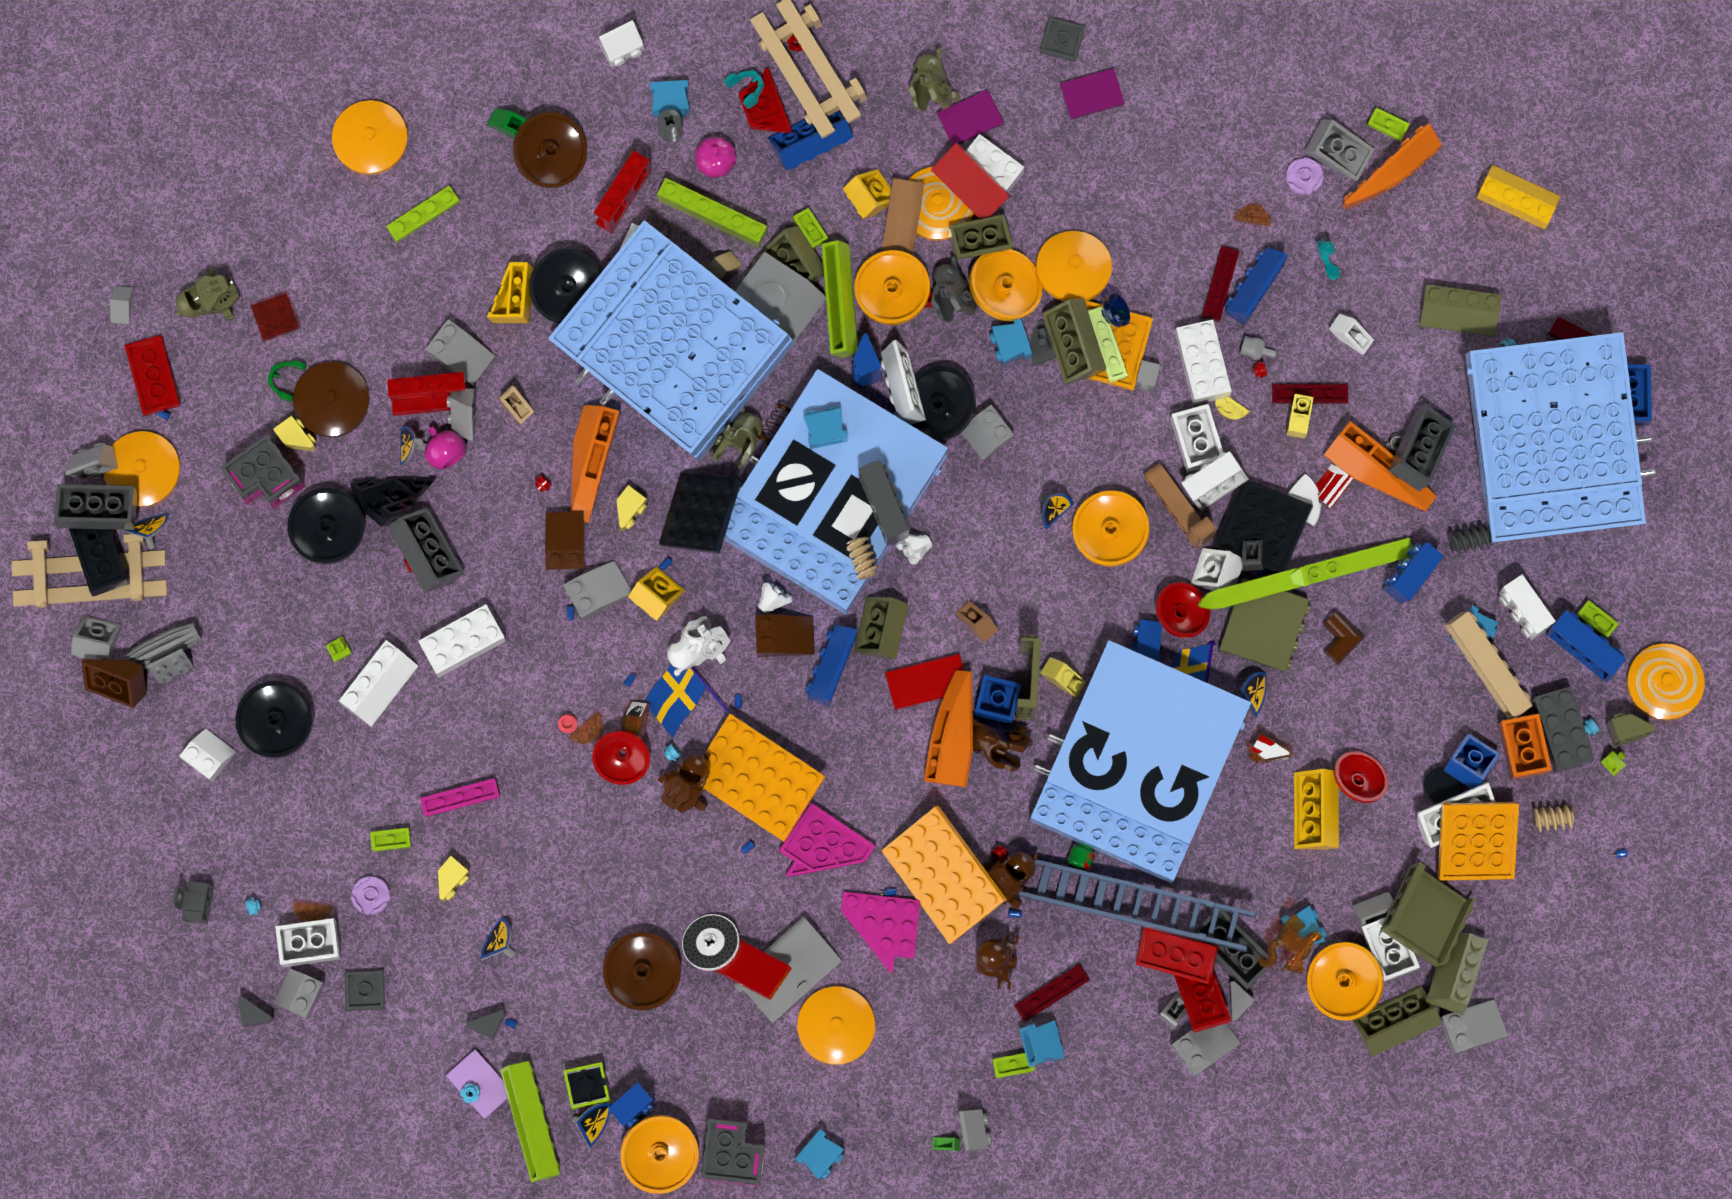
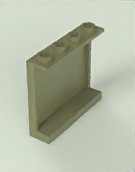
M1243 578L1242 582L1250 581L1246 578ZM1284 591L1234 605L1218 653L1224 655L1228 653L1282 671L1281 674H1285L1286 670L1290 671L1293 659H1290L1292 652L1296 653L1299 644L1296 641L1297 635H1302L1305 626L1302 623L1303 617L1308 616L1311 608L1308 605L1309 599Z
M1026 635L1025 638L1022 637L1019 654L1031 655L1028 699H1018L1015 719L1034 720L1041 651V639H1038L1036 635Z
M1418 862L1410 865L1380 930L1434 967H1438L1443 964L1445 965L1450 960V952L1458 943L1457 937L1466 925L1465 920L1473 910L1472 905L1475 899L1470 898L1466 900L1425 872L1426 865Z

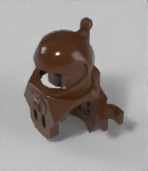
M973 718V751L976 754L983 751L988 763L995 768L1017 771L1021 767V763L1008 753V749L1023 753L1028 747L1032 746L1033 740L1024 734L1028 727L1020 725L1017 731L1014 729L1008 730L982 724Z
M706 752L704 757L691 754L685 758L677 769H671L669 775L666 773L664 775L661 774L658 781L664 785L665 791L661 798L665 805L671 809H677L680 813L693 807L699 811L706 809L708 804L699 798L703 794V787L710 774V766L706 761L711 756L709 752Z
M1020 851L1003 862L997 861L992 867L988 862L982 865L1003 895H1005L1007 900L1002 904L1009 902L1014 909L1022 905L1015 895L1024 890L1023 886L1033 877L1036 870L1034 860L1038 859V854L1034 853L1031 857L1026 852Z
M1006 934V941L993 938L981 943L976 953L977 972L985 976L1001 978L997 986L999 989H1001L1003 982H1007V990H1011L1010 978L1012 970L1016 969L1017 965L1015 946L1019 943V935H1016L1014 942L1009 941V934Z

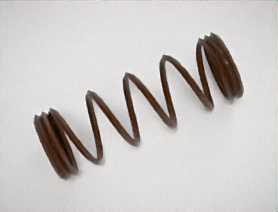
M778 403V407H775V410L780 408L787 411L786 413L788 414L791 411L789 407L782 403ZM771 414V415H770L772 420H774V419L772 418V415L778 416V417H780V418H782V419L785 420L784 417H781V416H779V415H776V414ZM771 421L766 422L767 427H769L767 423H773V424H775V425L781 427V425L776 424V423H774V422H771ZM762 429V433H763V434H764L763 430H767V431H770V432L776 434V432L771 431V430H769V429ZM764 435L757 436L759 440L763 439L766 441L767 445L772 441Z

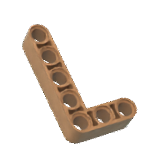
M1160 463L1143 474L1145 480L1196 549H1199L1214 538L1216 529L1208 517L1200 519Z

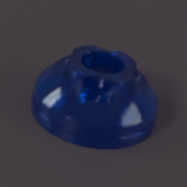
M1115 293L1107 296L1101 310L1106 322L1119 328L1128 325L1130 322V312L1126 302Z

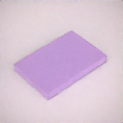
M476 1050L471 1052L446 1075L460 1092L467 1084H473V1086L479 1088V1099L476 1102H471V1105L484 1119L489 1117L508 1099L503 1080Z

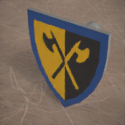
M409 426L400 429V466L408 462L413 449L425 450L427 445L422 439L416 438L413 429Z
M169 513L143 519L135 523V530L123 531L145 538L147 548L153 549L155 544L152 537L163 531L169 520Z
M501 917L489 933L482 949L481 961L501 952L510 958L515 955V951L509 948L511 929L509 923L503 917Z
M612 1103L596 1104L587 1109L580 1117L577 1115L573 1117V1123H576L589 1148L595 1144L603 1133L610 1115L608 1108Z

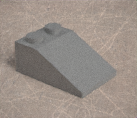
M1331 119L1321 120L1304 152L1318 162L1354 181H1358L1375 149Z
M450 320L445 322L425 349L427 355L453 373L464 372L466 382L472 386L476 384L496 357Z
M615 561L584 573L563 585L583 622L625 599L631 593V589Z
M1495 999L1468 1007L1463 1015L1453 1012L1440 1018L1453 1055L1508 1036Z
M1223 1024L1195 1033L1191 1030L1174 1042L1171 1047L1194 1078L1241 1043L1229 1026Z

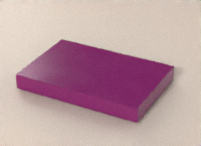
M1114 68L1060 83L1070 120L1125 104Z
M988 90L937 112V116L952 146L955 143L961 144L1004 124Z

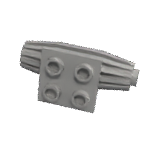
M192 622L169 629L142 642L125 654L123 658L124 660L142 665L143 670L149 669L159 684L168 682L172 677L184 674L194 667L184 651L200 641L201 637Z

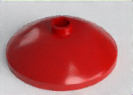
M1177 582L1166 586L1159 593L1156 600V614L1160 624L1167 632L1179 638H1192L1204 631L1209 623L1210 609L1198 606L1199 601L1204 597L1202 592L1193 585Z
M617 730L603 735L597 741L593 749L592 761L595 770L603 779L613 784L627 785L640 780L646 774L650 764V752L646 743L639 736L628 731ZM624 750L626 754H621L620 751Z
M1351 751L1340 756L1334 765L1335 781L1341 791L1349 798L1361 803H1373L1385 795L1388 789V776L1383 766L1374 757L1363 752Z

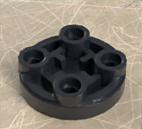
M1437 767L1431 770L1423 782L1424 795L1433 804L1443 802L1462 792V782L1444 771L1445 767Z

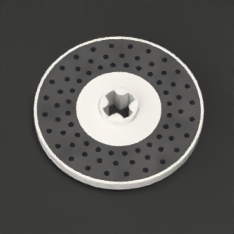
M716 914L699 917L687 927L683 935L682 950L684 956L691 965L700 970L712 971L720 969L730 963L735 957L740 943L739 933L734 924L726 917ZM713 939L715 943H711L709 946L707 941L710 942Z

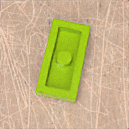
M1375 108L1367 126L1400 142L1410 125L1378 108Z
M809 208L792 217V220L796 226L800 227L813 249L828 241L829 238Z
M1589 600L1577 614L1581 621L1590 625L1594 631L1606 639L1619 625L1618 622Z
M409 828L370 832L372 852L411 848Z
M1025 1053L992 1059L996 1079L1034 1072V1066L1029 1067Z

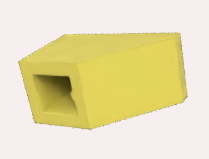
M1294 394L1286 435L1305 439L1314 397Z
M290 416L273 429L286 448L305 451L316 450L313 445L316 441L310 433L307 435L302 429L305 427L299 419L294 420Z
M629 485L617 499L620 530L623 532L626 528L628 530L631 529L635 523L634 518L638 514L642 515L647 508V499Z
M1051 657L1040 672L1048 681L1077 698L1086 684V681L1067 664Z
M452 856L438 870L439 898L443 902L446 900L450 901L456 894L455 889L459 885L463 886L469 880V871Z

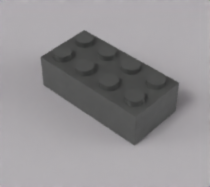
M1425 404L1413 414L1388 471L1416 490L1421 491L1432 482L1456 425Z
M878 460L858 468V477L886 546L907 539L911 526L908 518L902 515L904 509L900 499L896 500L895 498L896 489L893 482L888 481V469L885 464L882 465L881 461Z
M57 484L54 521L58 528L135 530L138 493L134 486Z
M428 508L400 516L388 527L424 593L453 584L464 574Z
M1571 687L1539 695L1531 700L1535 714L1540 715L1547 751L1554 774L1590 764L1595 760Z
M1223 910L1219 911L1213 938L1226 941L1232 919ZM1213 913L1194 933H1202L1208 936ZM1236 924L1232 943L1247 946V952L1219 946L1215 962L1246 992L1275 961Z

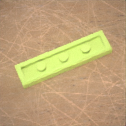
M1104 306L1089 310V317L1107 369L1105 371L1109 383L1128 378Z

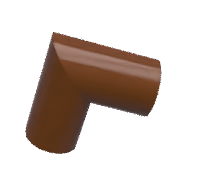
M1337 611L1323 625L1337 638L1324 652L1337 665L1365 638Z

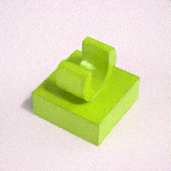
M343 637L325 645L335 663L352 654Z
M1612 751L1601 763L1615 776L1626 766L1623 760L1627 756L1622 751L1618 755Z

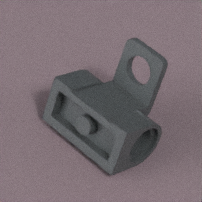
M188 882L187 891L175 888L172 907L183 911L182 921L208 925L214 886L208 883Z

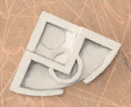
M1304 474L1287 495L1313 505L1307 522L1315 526L1321 513V503H1319L1318 498L1319 490L1314 481Z

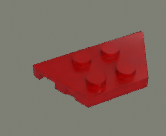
M766 68L761 75L765 86L758 97L756 105L752 108H746L743 101L748 95L756 91L758 80L755 83L751 82L747 88H744L738 94L749 127L752 130L792 133L769 68Z

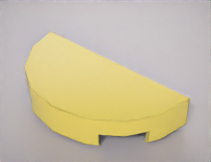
M1229 396L1215 400L1218 412L1228 419L1238 420L1250 412Z

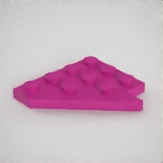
M811 803L779 852L794 861L786 874L789 878L865 863L876 846Z
M843 892L842 914L890 973H893L895 957L914 959L920 900Z

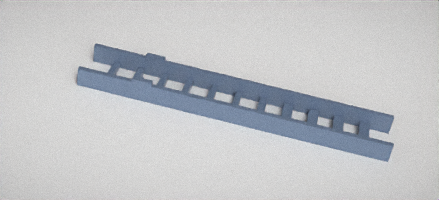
M1034 860L1035 865L1044 867L1037 895L1022 891L1019 894L1022 898L1247 952V946L1232 943L1238 915L1256 917V913L1041 860ZM1052 869L1062 871L1056 899L1045 897ZM1070 874L1081 876L1074 904L1063 902ZM1089 878L1100 881L1093 909L1082 906ZM1108 883L1119 885L1113 913L1101 911ZM1126 887L1139 890L1132 918L1119 915ZM1144 892L1158 895L1151 923L1137 920ZM1163 896L1177 899L1170 927L1156 924ZM1182 901L1195 904L1188 932L1175 929ZM1201 905L1214 908L1208 936L1202 933H1194ZM1220 910L1233 913L1226 941L1213 938Z

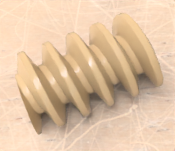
M859 537L846 543L850 544L847 546V551L851 552L849 557L854 559L852 565L857 566L854 569L855 573H859L857 580H864L878 574L875 573V570L879 566L872 565L876 558H870L874 552L867 551L871 544L864 543L869 539L868 537Z
M1564 805L1562 810L1559 806H1556L1554 810L1552 807H1548L1547 811L1541 807L1539 813L1536 808H1533V825L1538 828L1539 832H1542L1543 826H1545L1547 832L1550 830V826H1553L1554 830L1557 831L1558 825L1561 826L1562 830H1565L1566 824H1568L1571 830L1574 824L1573 806L1571 805L1569 809L1568 806Z

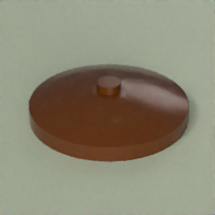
M544 112L528 118L519 127L513 141V158L519 172L529 182L543 188H557L572 182L581 173L587 158V144L581 129L569 117L560 113Z
M325 362L311 367L299 378L293 392V407L297 418L307 430L322 437H339L352 432L362 423L369 408V391L364 379L355 369L339 362Z
M647 932L632 933L619 939L608 951L603 965L604 983L610 995L622 1006L637 1011L652 1010L665 1004L676 992L681 979L680 960L671 944L662 937Z

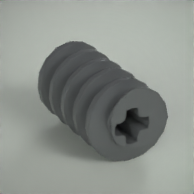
M666 109L658 116L659 134L664 141L675 142L683 133L680 114L672 109Z
M1479 525L1477 530L1475 527H1472L1470 532L1468 529H1464L1463 534L1459 530L1456 531L1455 535L1452 532L1448 534L1452 554L1456 551L1458 555H1461V549L1467 554L1469 547L1475 552L1477 545L1480 550H1483V544L1490 548V536L1486 526L1484 529L1482 525Z

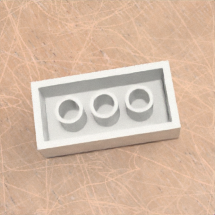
M1208 320L1177 327L1175 336L1193 405L1230 397L1231 387L1214 321Z
M485 604L418 642L439 678L504 643L506 640Z

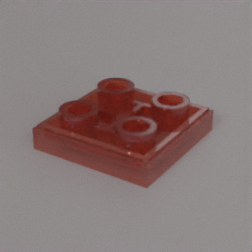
M287 293L251 306L263 342L299 329Z

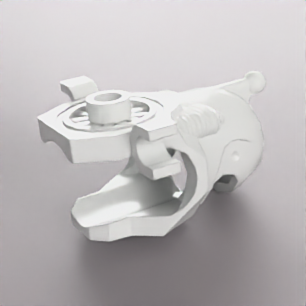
M706 616L688 622L681 632L680 641L676 644L671 643L667 651L669 662L677 668L674 671V675L679 676L683 670L699 666L707 659L713 660L715 658L720 664L726 661L722 652L730 643V639L721 626L711 629L712 625Z

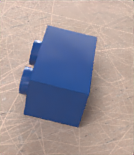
M1140 620L1139 625L1135 624L1134 636H1137V644L1133 643L1132 651L1158 661L1162 634L1160 622Z

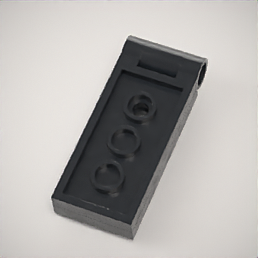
M69 528L92 597L129 584L111 529Z

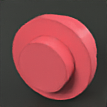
M565 714L560 717L558 727L563 733H572L577 728V720L573 715Z

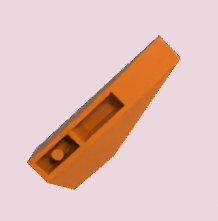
M1429 123L1425 127L1421 125L1414 132L1415 135L1411 139H1405L1401 143L1399 150L1384 162V165L1380 168L1378 167L1367 181H1362L1354 193L1350 192L1343 199L1345 202L1342 207L1348 209L1369 201L1397 186L1417 171L1442 146L1432 126Z
M593 405L583 406L573 440L571 512H584V522L588 524L621 416L619 410Z
M1351 421L1323 455L1353 479L1424 512L1437 498L1427 486L1418 491L1389 472L1388 470L1395 456Z
M955 671L934 724L924 781L945 786L967 787L973 752L972 672Z

